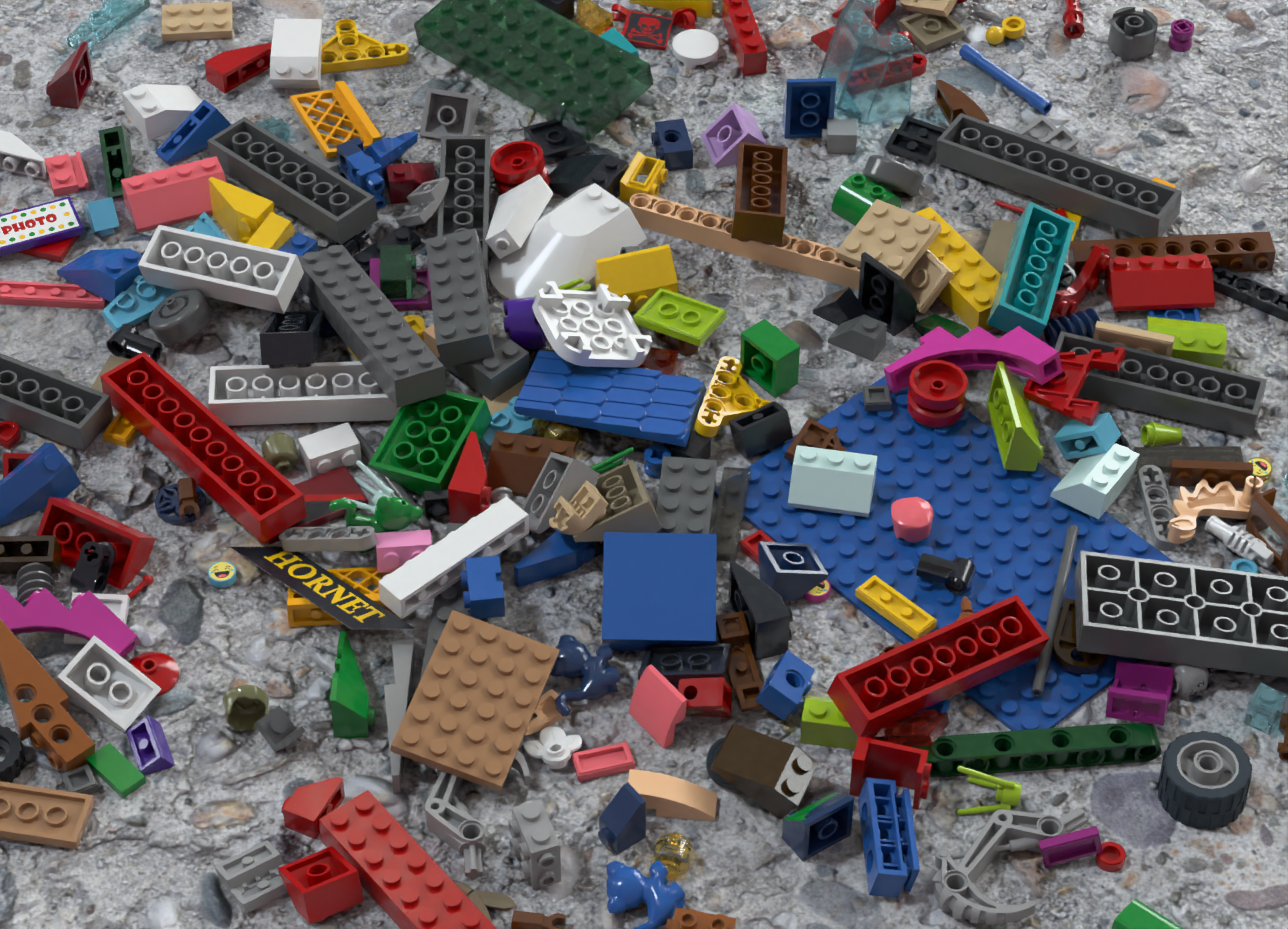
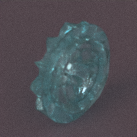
M273 116L271 119L263 118L262 122L255 121V124L270 132L268 129H271L273 135L283 141H286L290 135L289 125L284 123L283 119L276 120Z

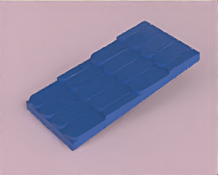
M539 350L537 358H535L524 382V386L519 393L518 400H516L514 405L516 414L686 447L702 404L706 387L704 382H700L697 378L662 374V371L575 365L564 360L556 352Z

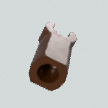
M192 477L180 478L177 482L180 520L185 522V515L188 513H194L196 520H199L200 509L198 506L196 482Z
M514 910L511 929H563L554 926H565L566 916L560 913L545 916L542 913Z

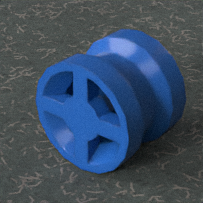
M653 445L645 450L644 472L647 476L660 479L663 456L671 457V452L667 447Z

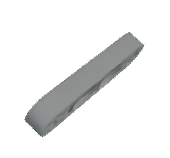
M1144 465L1139 470L1137 484L1152 541L1159 550L1171 551L1176 548L1177 544L1169 542L1162 535V532L1166 530V537L1168 536L1169 521L1175 518L1164 475L1159 467ZM1149 477L1151 478V480H1154V483L1152 485H1150ZM1158 495L1162 499L1159 501H1154L1150 499L1148 496ZM1162 514L1168 519L1161 521L1154 518V516Z
M372 526L293 527L279 534L282 548L288 552L363 551L374 547L378 543Z

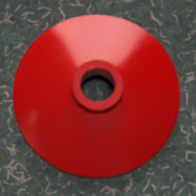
M146 652L128 661L161 688L157 696L169 692L178 682V664L167 654Z

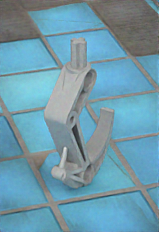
M518 750L512 767L520 773L524 786L530 785L529 768L524 756ZM426 765L428 768L434 769L438 775V779L425 803L426 827L464 857L465 877L471 876V879L475 880L477 876L483 875L482 855L486 850L484 826L480 821L471 817L464 803H460L457 799L463 778Z
M1076 808L1061 818L1053 815L1004 809L995 811L969 851L951 854L949 850L941 849L936 852L935 865L939 871L933 877L931 891L934 892L938 907L944 912H953L952 916L957 919H968L970 923L994 925L1010 923L1034 914L1036 904L1032 900L1019 905L1000 904L981 894L973 883L1000 851L1028 850L1041 853L1038 841L1070 833L1086 824L1088 819L1084 816V810ZM963 858L959 866L954 861Z

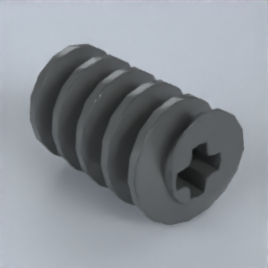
M37 562L29 563L18 571L16 575L18 602L23 607L28 604L26 601L31 594L37 590L41 591L44 587L53 595L52 571L48 565Z

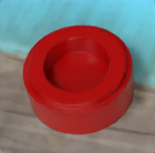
M1115 842L1102 843L1103 852L1095 854L1096 865L1106 872H1116L1122 869L1126 859L1124 848Z

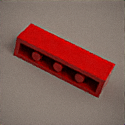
M722 0V20L743 76L766 73L767 49L748 0Z

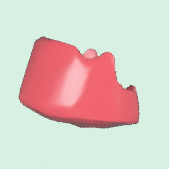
M918 497L899 499L892 503L891 518L896 538H903L907 542L916 543L930 535L933 508L928 501Z

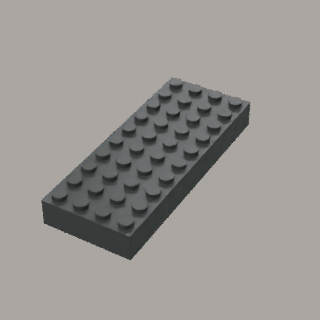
M1080 551L1074 574L1077 651L1288 678V577Z

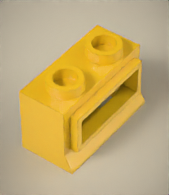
M637 152L620 180V200L630 203V198L637 193L657 197L659 186L661 183H665L668 175V170L665 169V161L644 156ZM639 174L649 175L644 183L637 182Z

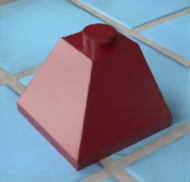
M82 42L55 72L52 80L47 83L46 94L50 97L51 106L79 109L93 81L88 42Z
M406 163L385 167L391 204L410 202L407 197L423 182L436 179L433 163Z

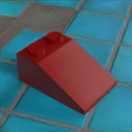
M470 431L448 487L450 523L466 524L471 518L478 516L490 507L491 487H488L487 472L476 432Z

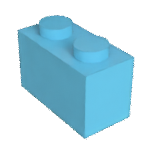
M1109 412L1097 415L1092 426H1088L1075 419L1068 420L1053 439L1064 459L1068 460L1106 453L1122 434Z

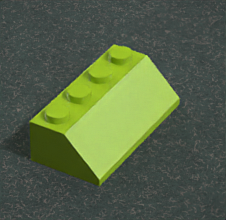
M998 361L986 405L1003 467L1007 470L1036 471L1038 461L1043 459L1044 449L1038 440L1039 431L1033 423L1034 414L1030 412L1029 399L1024 397V388L1021 382L1004 362Z

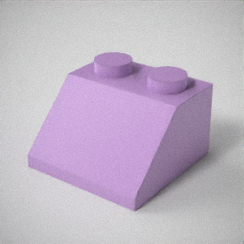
M735 103L701 134L716 167L736 164L739 142L767 145L753 114Z

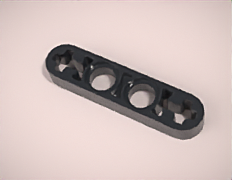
M1215 268L1212 270L1214 291L1288 322L1287 294L1226 268ZM1243 287L1247 288L1249 291L1242 292L1239 291L1237 288ZM1267 297L1272 299V301L1266 302L1262 301L1260 298Z

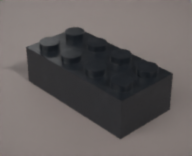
M324 310L289 311L284 314L272 312L259 334L262 365H269L271 369L284 368L285 364H295L297 368L310 367L311 363H315L326 342Z

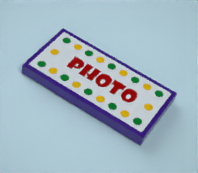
M70 196L1 214L0 256L84 234L83 225Z

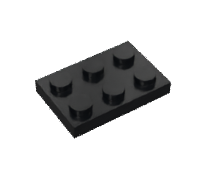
M731 643L647 646L638 673V680L646 667L651 664L672 685H679L680 679L723 677L725 679L732 655Z

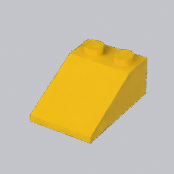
M211 176L208 180L213 217L233 241L247 244L271 212L275 213L274 202Z

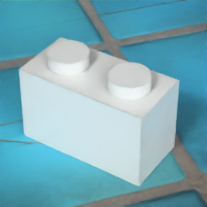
M348 422L298 438L300 458L311 478L342 466H351L356 464L357 460L361 461L360 442Z

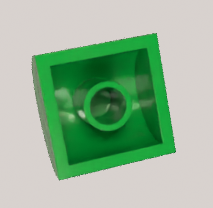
M853 174L837 190L832 202L831 211L856 226L876 199L901 208V200L884 189V187L867 179L864 175Z

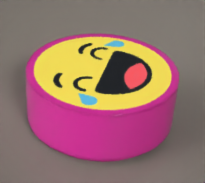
M826 579L804 594V598L813 603L826 601L830 596V582Z

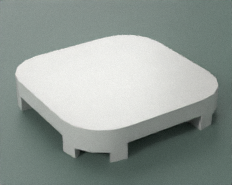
M555 281L546 282L545 287L538 291L532 305L534 315L552 348L564 360L575 365L589 367L632 368L643 364L652 344V339L650 335H642L627 310L631 301L626 295L620 298L608 291L609 285L599 284L596 291L559 290Z

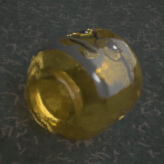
M680 833L664 834L657 840L651 859L652 864L660 860L669 872L666 878L673 879L682 876L688 872L694 853L693 845Z

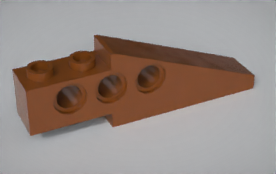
M0 619V675L18 737L21 739V742L30 737L33 745L39 750L42 748L48 755V761L55 770L60 769L62 773L82 767L87 763L86 758L95 753V743L69 715V696ZM22 699L30 700L26 703L20 702V700ZM45 719L48 720V722L40 723L38 722V720ZM59 739H62V740H65L66 742H65V743H56L55 741H56V740H59Z

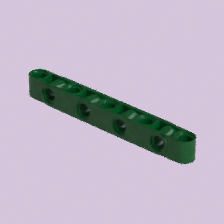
M1142 722L948 735L911 739L902 744L928 751L927 763L932 764L930 777L967 776V774L957 770L958 766L985 774L1146 762L1158 758L1162 753L1156 727L1153 724Z

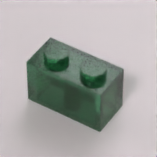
M380 245L381 292L387 299L412 298V288H417V273H411V270H416V255H411V245Z

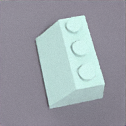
M1114 443L1106 453L1081 457L1051 492L1050 497L1099 519L1132 480L1140 454L1125 446Z
M797 445L792 467L788 507L869 517L876 479L877 456Z

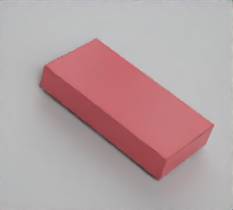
M627 741L571 754V762L578 782L635 769V762Z

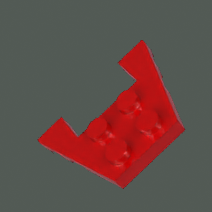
M1121 347L1114 348L1115 352L1101 353V349L1091 350L1089 354L1075 355V351L1059 353L1063 372L1043 385L1028 379L1023 389L1024 397L1088 426H1092L1100 410L1099 402L1077 399L1091 368L1118 372L1126 356L1125 349Z

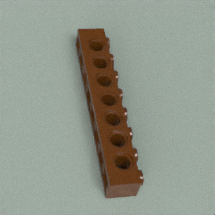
M1270 231L1070 241L1068 262L1074 269L1077 278L1094 245L1104 244L1112 249L1109 255L1111 259L1116 257L1140 258L1141 256L1165 257L1166 255L1190 256L1191 254L1207 255L1212 270L1215 268H1226L1233 272L1270 271L1273 269L1276 250ZM1105 269L1101 271L1098 279L1105 278Z

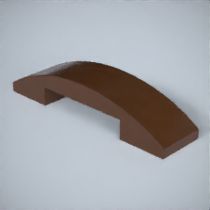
M741 611L717 615L716 627L720 644L731 643L732 655L727 675L737 705L741 712L764 709L765 707L755 701L764 683L760 681L749 643V631L744 613Z

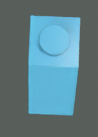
M112 197L88 202L84 206L93 234L99 233L100 237L115 233L114 229L120 226Z

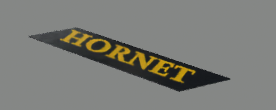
M231 547L351 629H414V627L300 552L284 551L282 547Z

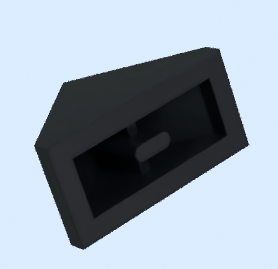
M850 287L827 295L813 309L814 315L838 326L862 315L870 317Z

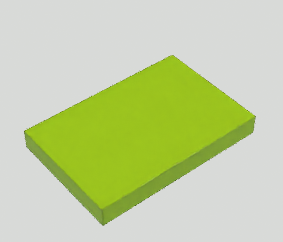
M659 288L633 316V321L636 325L701 346L727 318L726 310Z

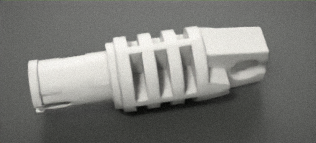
M1215 515L1207 520L1205 530L1220 538L1224 546L1231 549L1232 552L1265 568H1268L1274 562V554L1266 548V544L1247 531L1242 530L1241 527L1230 526Z

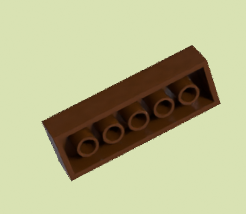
M739 142L735 171L731 238L742 242L751 240L768 245L782 244L786 215L788 147Z

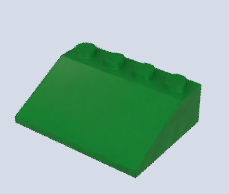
M446 390L445 394L401 406L370 460L369 468L421 496H424L425 491L448 489L470 431L476 432L478 442L480 443L493 420L486 400Z

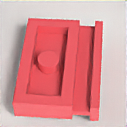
M76 152L74 156L64 154L44 158L54 197L79 192L78 189L82 188L90 190L80 152Z

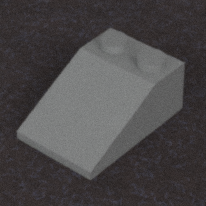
M551 452L521 508L529 514V531L541 534L549 528V519L555 517L557 513L554 505L559 497L562 496L570 501L586 480L596 487L599 473L573 458Z

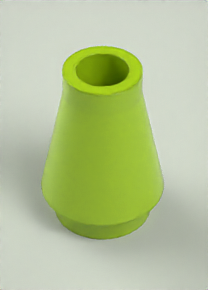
M1149 422L1141 428V442L1149 448L1181 443L1182 429L1180 427Z

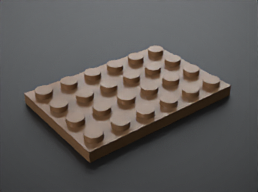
M452 610L391 744L390 752L501 792L560 650Z

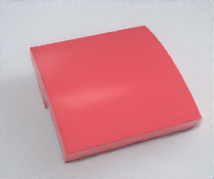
M651 664L646 667L637 683L631 699L629 714L665 749L673 744L675 725L685 720L687 699Z

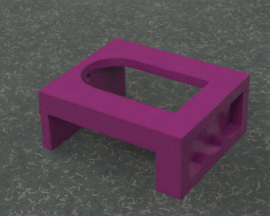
M380 258L370 259V278L380 290L381 285L419 284L428 289V293L421 298L389 300L397 311L433 310L428 259L427 269L381 270Z
M1117 660L1113 687L1109 686L1105 717L1164 726L1172 695L1174 668Z

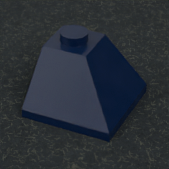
M759 541V578L780 594L783 601H795L827 579L828 573L811 544Z

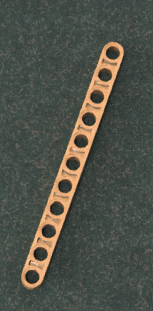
M644 193L634 194L630 198V209L641 228L859 290L860 267L838 259L836 256L837 248L784 233L782 244L768 245L751 240L742 242L731 238L732 218Z

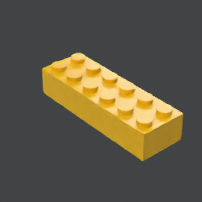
M927 207L914 213L941 224L942 230L928 247V250L953 271L955 275L938 297L971 330L978 326L984 330L993 328V326L987 324L1001 274L933 208Z

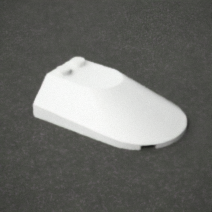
M594 183L579 189L541 216L520 249L502 259H499L494 254L489 264L490 283L495 292L505 300L534 297L538 294L539 290L545 287L546 282L555 281L557 287L583 278V283L569 289L587 284L593 286L596 284V259L620 255L622 247L638 246L641 249L643 245H647V237L630 207Z

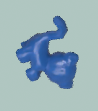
M660 860L651 865L649 877H645L637 868L628 867L618 861H612L606 865L608 875L607 896L609 898L607 908L609 913L618 914L625 909H634L641 905L642 902H645L647 905L649 921L633 929H658L660 926L666 925L668 919L674 917L676 908L686 905L683 900L685 893L676 882L669 884L667 887L665 886L669 882L666 878L669 872Z

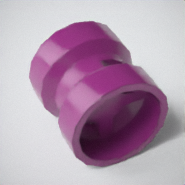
M1178 19L1172 22L1171 35L1168 42L1172 50L1186 52L1192 47V36L1195 26L1191 21Z

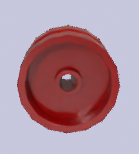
M514 141L503 145L491 156L490 165L499 195L508 192L538 174L549 186L550 178L545 165L544 154L541 146L530 141Z
M930 360L916 366L909 376V392L907 396V408L912 418L930 427H946L961 419L966 404L965 396L968 386L966 374L960 367L943 360Z

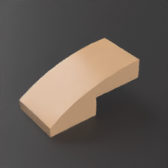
M550 689L541 696L525 736L539 732L565 717L556 709L555 699L559 695L553 689Z

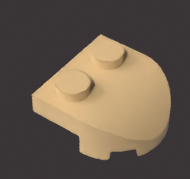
M586 480L570 501L562 496L559 497L554 505V509L557 511L556 516L549 519V525L563 534L574 535L582 533L595 520H599L605 514L606 507L609 504L596 487Z

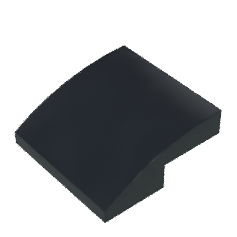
M906 115L899 129L895 128L885 146V150L930 165L937 156V139L946 129Z

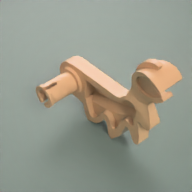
M1248 476L1243 491H1236L1228 481L1220 482L1214 489H1211L1205 479L1196 485L1193 494L1181 486L1178 491V500L1175 499L1172 505V510L1178 517L1169 521L1167 540L1174 544H1181L1191 540L1194 537L1198 517H1211L1215 515L1223 518L1248 519L1252 497L1260 492L1263 480L1256 476L1253 485V476Z

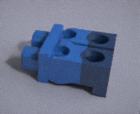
M356 137L337 145L338 174L373 195L377 210L385 207L386 200L383 197L385 181L382 179V167L379 163L374 164L373 158L364 154L363 142L360 138Z

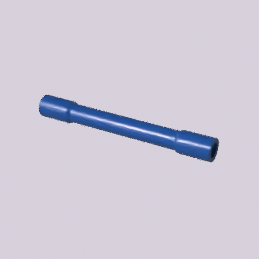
M964 44L959 51L961 57L974 66L979 67L1022 97L1036 110L1044 115L1051 110L1052 102L1038 92H1034L985 58L982 53L969 44Z

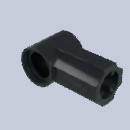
M126 323L122 324L106 343L109 351L115 356L125 357L128 354L135 357L145 352L155 362L160 359V354L163 350L162 343L140 335L134 326Z
M922 553L916 576L943 583L948 591L961 595L967 592L976 572V566L967 558L959 557L950 561Z

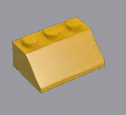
M669 244L595 260L596 289L599 284L609 285L608 291L620 298L626 295L631 301L627 309L629 312L640 310L659 288L678 294V281Z

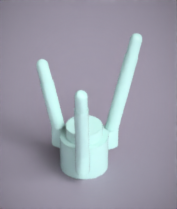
M357 460V466L381 490L377 491L358 477H354L358 485L374 495L372 504L375 506L352 499L349 500L356 503L357 508L375 514L376 504L380 497L387 496L391 498L397 496L394 495V490L387 487L360 460Z

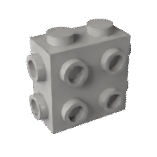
M541 799L512 807V820L508 823L513 838L509 839L513 856H519L520 858L519 868L523 879L529 880L532 889L549 887L554 883L560 882V843Z

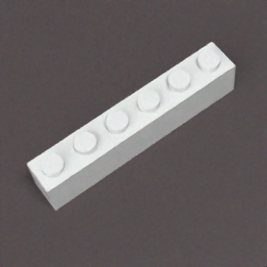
M508 497L492 504L487 510L471 518L466 524L450 532L445 538L429 546L415 558L406 561L403 566L391 574L385 575L378 582L380 601L401 619L405 618L461 580L460 570H466L465 558L496 556L529 534V514Z

